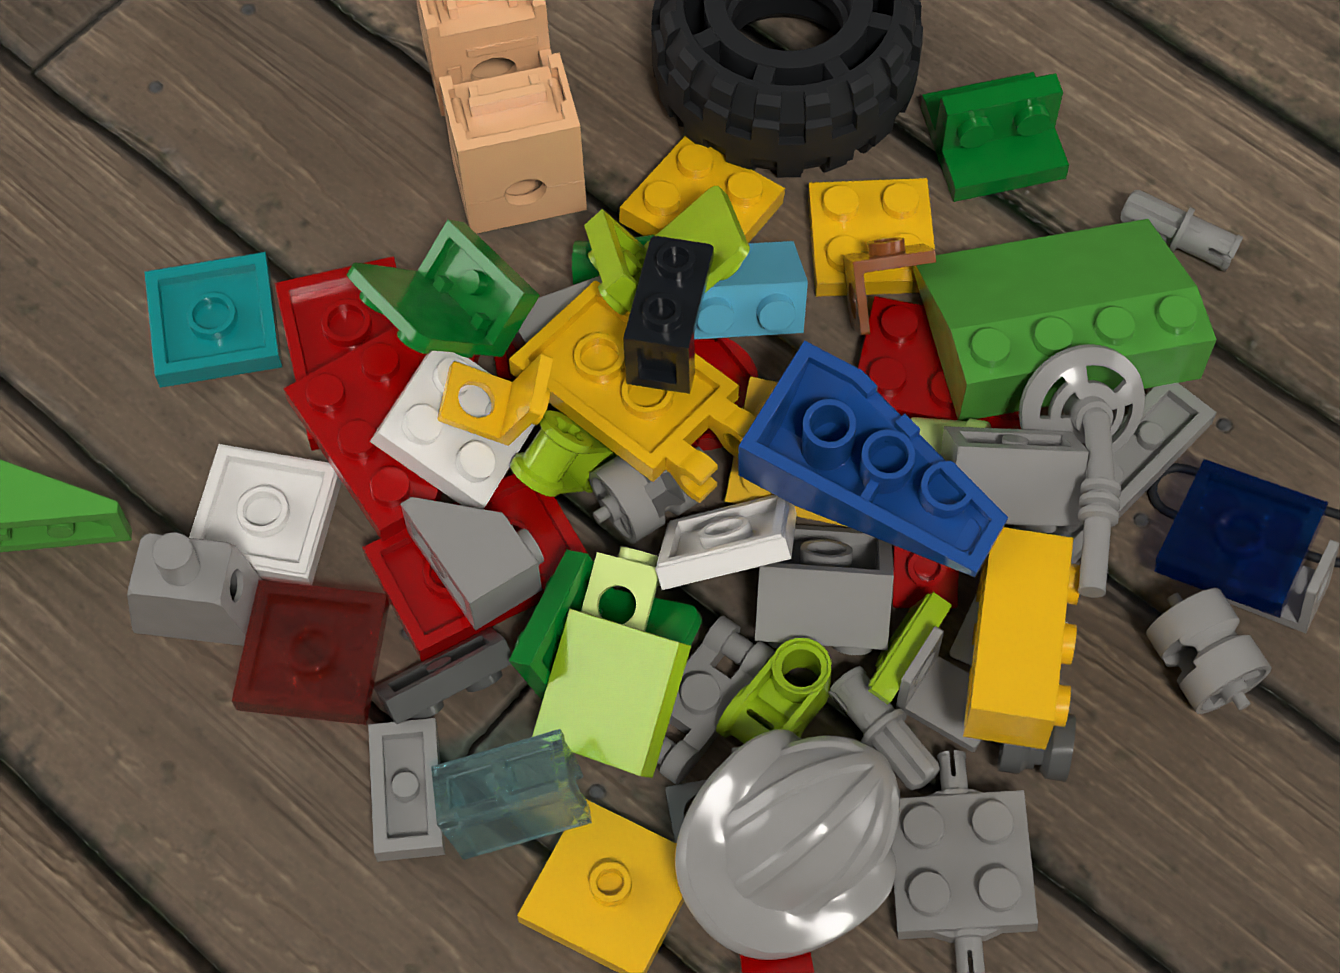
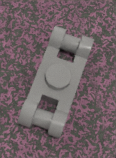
M721 616L712 625L702 644L687 661L668 726L670 724L686 734V736L677 744L665 736L657 762L661 766L660 774L676 785L685 779L719 736L716 726L732 699L741 689L751 683L776 652V650L762 641L754 644L740 635V626L726 616ZM724 656L740 666L731 679L715 669Z

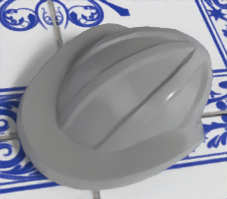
M783 729L762 733L747 741L732 753L710 775L698 791L686 813L677 840L675 853L677 882L682 897L695 920L714 940L727 949L746 957L762 960L785 959L814 951L840 938L866 920L881 906L891 892L897 869L895 855L891 846L899 823L900 791L888 759L876 749L854 739L840 736H816L801 739L793 732Z

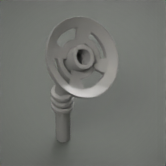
M1095 344L1073 346L1048 358L1030 377L1024 388L1019 406L1021 429L1071 431L1081 443H1085V448L1089 451L1087 461L1088 479L1081 483L1080 493L1082 495L1079 501L1081 509L1078 513L1079 522L1084 524L1078 592L1083 596L1091 598L1103 597L1106 594L1111 527L1117 525L1119 520V513L1117 511L1120 508L1121 485L1115 481L1113 454L1121 449L1134 434L1140 423L1145 404L1143 382L1135 366L1118 351ZM1093 365L1110 368L1120 374L1123 381L1112 390L1100 381L1088 380L1086 366ZM1063 377L1066 382L1060 386L1052 397L1048 416H1040L1041 406L1047 392L1058 379ZM1130 405L1127 418L1122 428L1112 438V435L1117 431L1123 420L1125 406Z

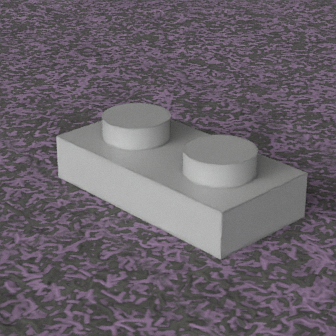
M436 719L408 720L399 724L395 722L368 724L373 845L377 862L445 855L439 736Z

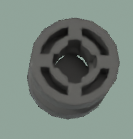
M1068 714L1065 727H1053L1046 750L999 743L998 771L1019 774L1025 769L1033 770L1034 765L1037 764L1039 765L1040 773L1045 779L1066 782L1074 749L1075 715Z

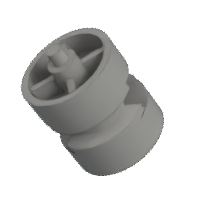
M700 447L695 448L703 452V450ZM616 456L589 474L592 490L601 506L600 509L593 512L594 518L599 524L609 519L616 530L632 544L665 524V512L669 511L675 515H680L699 503L690 498L679 487L667 470L652 482L619 456Z
M1218 588L1207 589L1185 600L1181 598L1179 593L1171 595L1167 599L1171 608L1149 626L1146 636L1167 667H1179L1182 672L1177 679V683L1197 714L1208 713L1232 701L1239 711L1248 707L1251 703L1245 696V693L1265 679L1271 672L1272 667L1250 635H1237L1235 632L1240 620L1221 590Z

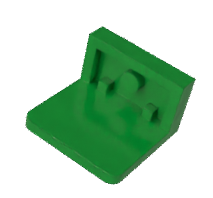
M449 219L444 224L418 271L355 262L347 273L349 280L361 291L359 296L363 303L374 311L384 314L399 329L397 332L398 338L409 348L423 354H430L432 351L454 352L466 358H472L474 354L503 357L540 296L465 222Z
M566 550L555 573L547 581L544 594L525 630L520 633L515 649L509 659L512 666L542 701L569 609L582 610L594 561L587 553ZM612 587L606 590L600 598L599 612L604 619L624 624L635 613L636 600L630 592L615 590ZM654 597L645 631L691 645L701 626L702 617L692 605Z

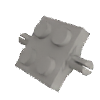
M954 750L955 776H952L949 751H944L937 755L940 767L941 791L924 797L900 798L899 823L891 846L897 868L894 879L898 940L936 938L948 943H954L957 973H969L968 957L972 958L973 973H985L982 941H987L1002 933L1034 932L1038 929L1024 790L983 793L968 789L966 753Z

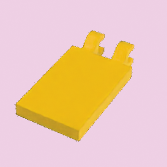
M595 280L509 359L510 373L517 378L540 354L553 358L547 386L550 389L549 403L650 481L654 482L667 470L679 487L690 498L701 503L717 487V481L710 476L718 469V465L708 455L691 445L710 428L724 448L738 458V446L756 417L734 404L738 400L739 385L696 353L695 376L690 394L627 384L623 337L630 312L628 311L624 315H620L614 311L599 292L598 286L601 283Z

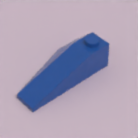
M804 340L738 446L739 476L797 507L976 577L1007 523L1008 516L953 461H946L920 435V428L906 414L901 416L877 392L878 386L861 369Z

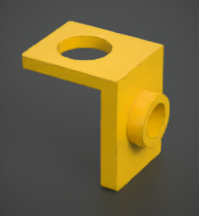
M540 354L513 382L459 362H453L449 367L437 418L438 421L509 446L531 424L538 425L542 420L550 399V389L547 386L553 358ZM466 385H475L482 388L491 400L489 415L478 418L467 414L459 403L458 395L460 389Z

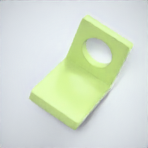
M627 547L620 548L618 557L597 552L581 612L602 618L599 612V601L603 593L615 586L626 587L635 597L636 609L632 618L623 625L645 631L657 585L660 586L655 570L658 556Z

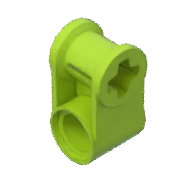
M547 410L539 423L541 429L527 450L516 454L511 460L510 468L512 472L526 486L545 496L555 497L564 493L593 492L589 481V474L618 455L562 412Z
M795 638L783 643L777 648L776 652L751 683L741 689L726 707L716 726L717 733L724 738L733 735L743 744L762 733L775 729L789 730L800 738L804 729L826 704L830 696L828 692L830 691L832 662L828 651L820 643L810 638ZM807 668L818 676V680L806 687H796L790 684L784 676L792 669Z

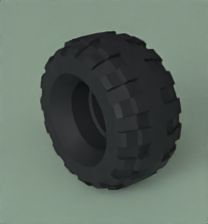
M655 0L651 23L652 66L654 77H656L659 98L669 117H674L678 126L684 127L686 137L695 144H700L707 148L712 147L726 155V162L752 169L753 171L756 168L777 171V178L801 177L804 169L820 167L821 171L825 173L842 167L848 161L853 160L855 150H858L860 153H867L872 147H875L892 131L894 121L899 112L905 113L914 93L922 51L923 26L921 23L920 0ZM786 17L817 23L833 32L834 36L828 41L812 48L784 51L761 46L749 40L739 30L755 21Z

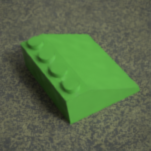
M1149 219L936 255L935 263L912 266L955 413L959 421L1018 412L1024 388L1036 369L1051 356L1073 346L1095 344L1118 351L1135 366L1141 376L1144 389L1201 379L1217 340L1197 285ZM1093 365L1086 366L1088 380L1100 381L1112 390L1123 381L1122 376L1110 368ZM1063 377L1058 379L1049 389L1041 407L1050 405L1055 392L1066 382Z

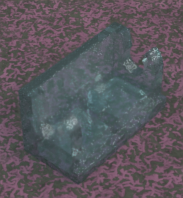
M561 729L431 767L437 826L463 860L592 823L590 807L584 795L580 792L576 781L583 779V774L577 759L565 742Z

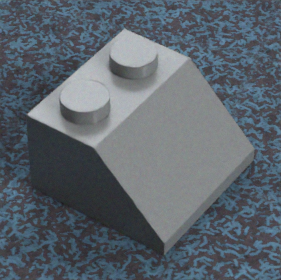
M795 525L791 559L759 567L755 641L768 642L770 646L779 648L783 643L791 639L810 638L822 646H833L836 651L848 655H865L870 653L872 649L888 650L894 580L892 544L852 528Z

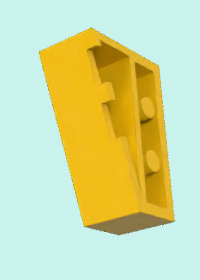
M1004 527L982 565L976 593V602H979L977 623H974L972 635L974 651L972 667H970L963 737L1046 750L1053 727H1065L1070 706L1071 686L1059 684L1061 664L1071 665L1077 634L1076 624L1065 623L1067 604L1077 605L1080 594L1078 588L1081 565L1071 563L1072 537Z

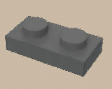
M488 627L373 688L384 710L396 724L405 720L428 719L444 707L443 700L464 689L467 692H476L497 682L503 675L501 670L511 665L509 659L512 653L505 638L491 627Z

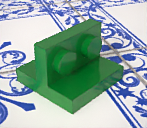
M1034 72L922 94L920 109L953 202L1066 179L1069 163L1055 129L1063 96V90L1056 73L1036 77Z

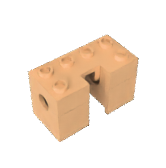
M416 0L424 49L441 116L446 118L453 165L469 227L477 234L587 210L581 128L560 52L552 54L550 49L545 0Z

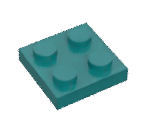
M266 252L144 272L154 373L160 388L283 367L270 265Z

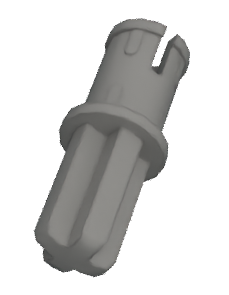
M1134 190L1129 195L1121 211L1120 219L1124 223L1149 219L1163 240L1170 244L1169 248L1173 253L1176 248L1181 249L1219 267L1224 272L1228 269L1231 259H1233L1243 239V236L1239 234L1235 235L1193 215L1196 209L1192 207L1186 212L1141 190Z
M861 666L851 669L831 686V691L828 694L832 699L836 700L864 736L861 743L874 747L877 751L881 752L888 759L892 770L908 789L922 788L937 775L940 770L939 763L904 722L907 718V713L901 708L895 710L890 703L887 705L868 691L870 678Z

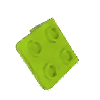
M713 186L655 235L707 243L714 247V258L705 293L720 280L731 277L740 268L750 250L731 201L719 186ZM602 209L584 225L592 248L588 253V257L599 272L602 283L598 286L600 294L614 311L624 315L631 311L650 240L643 246Z

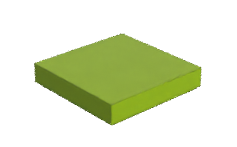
M569 609L532 738L638 776L653 778L691 645Z

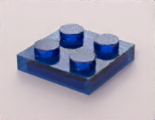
M1203 459L1156 557L1154 572L1202 590L1218 588L1226 599L1280 618L1326 516L1328 502Z

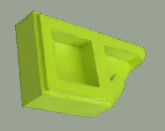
M933 592L925 595L909 608L889 639L888 650H882L875 665L877 666V671L868 684V691L887 705L891 703L900 688L901 679L933 628L940 626L952 607L949 602Z

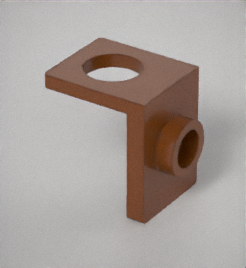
M893 237L867 242V252L843 255L851 328L860 335L870 334L864 273L935 263V249L925 244L905 246L904 238Z

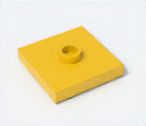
M582 798L517 915L518 921L618 973H647L684 903L675 870L677 843Z

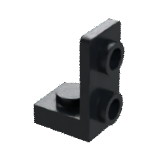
M654 236L650 239L623 337L627 384L690 394L695 376L694 334L714 258V247L711 244Z

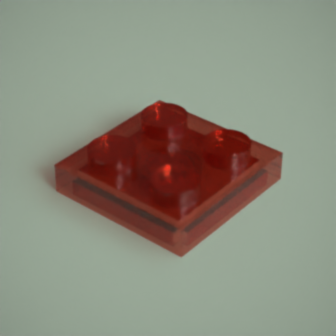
M258 580L232 697L235 709L237 711L367 725L390 606L387 594Z

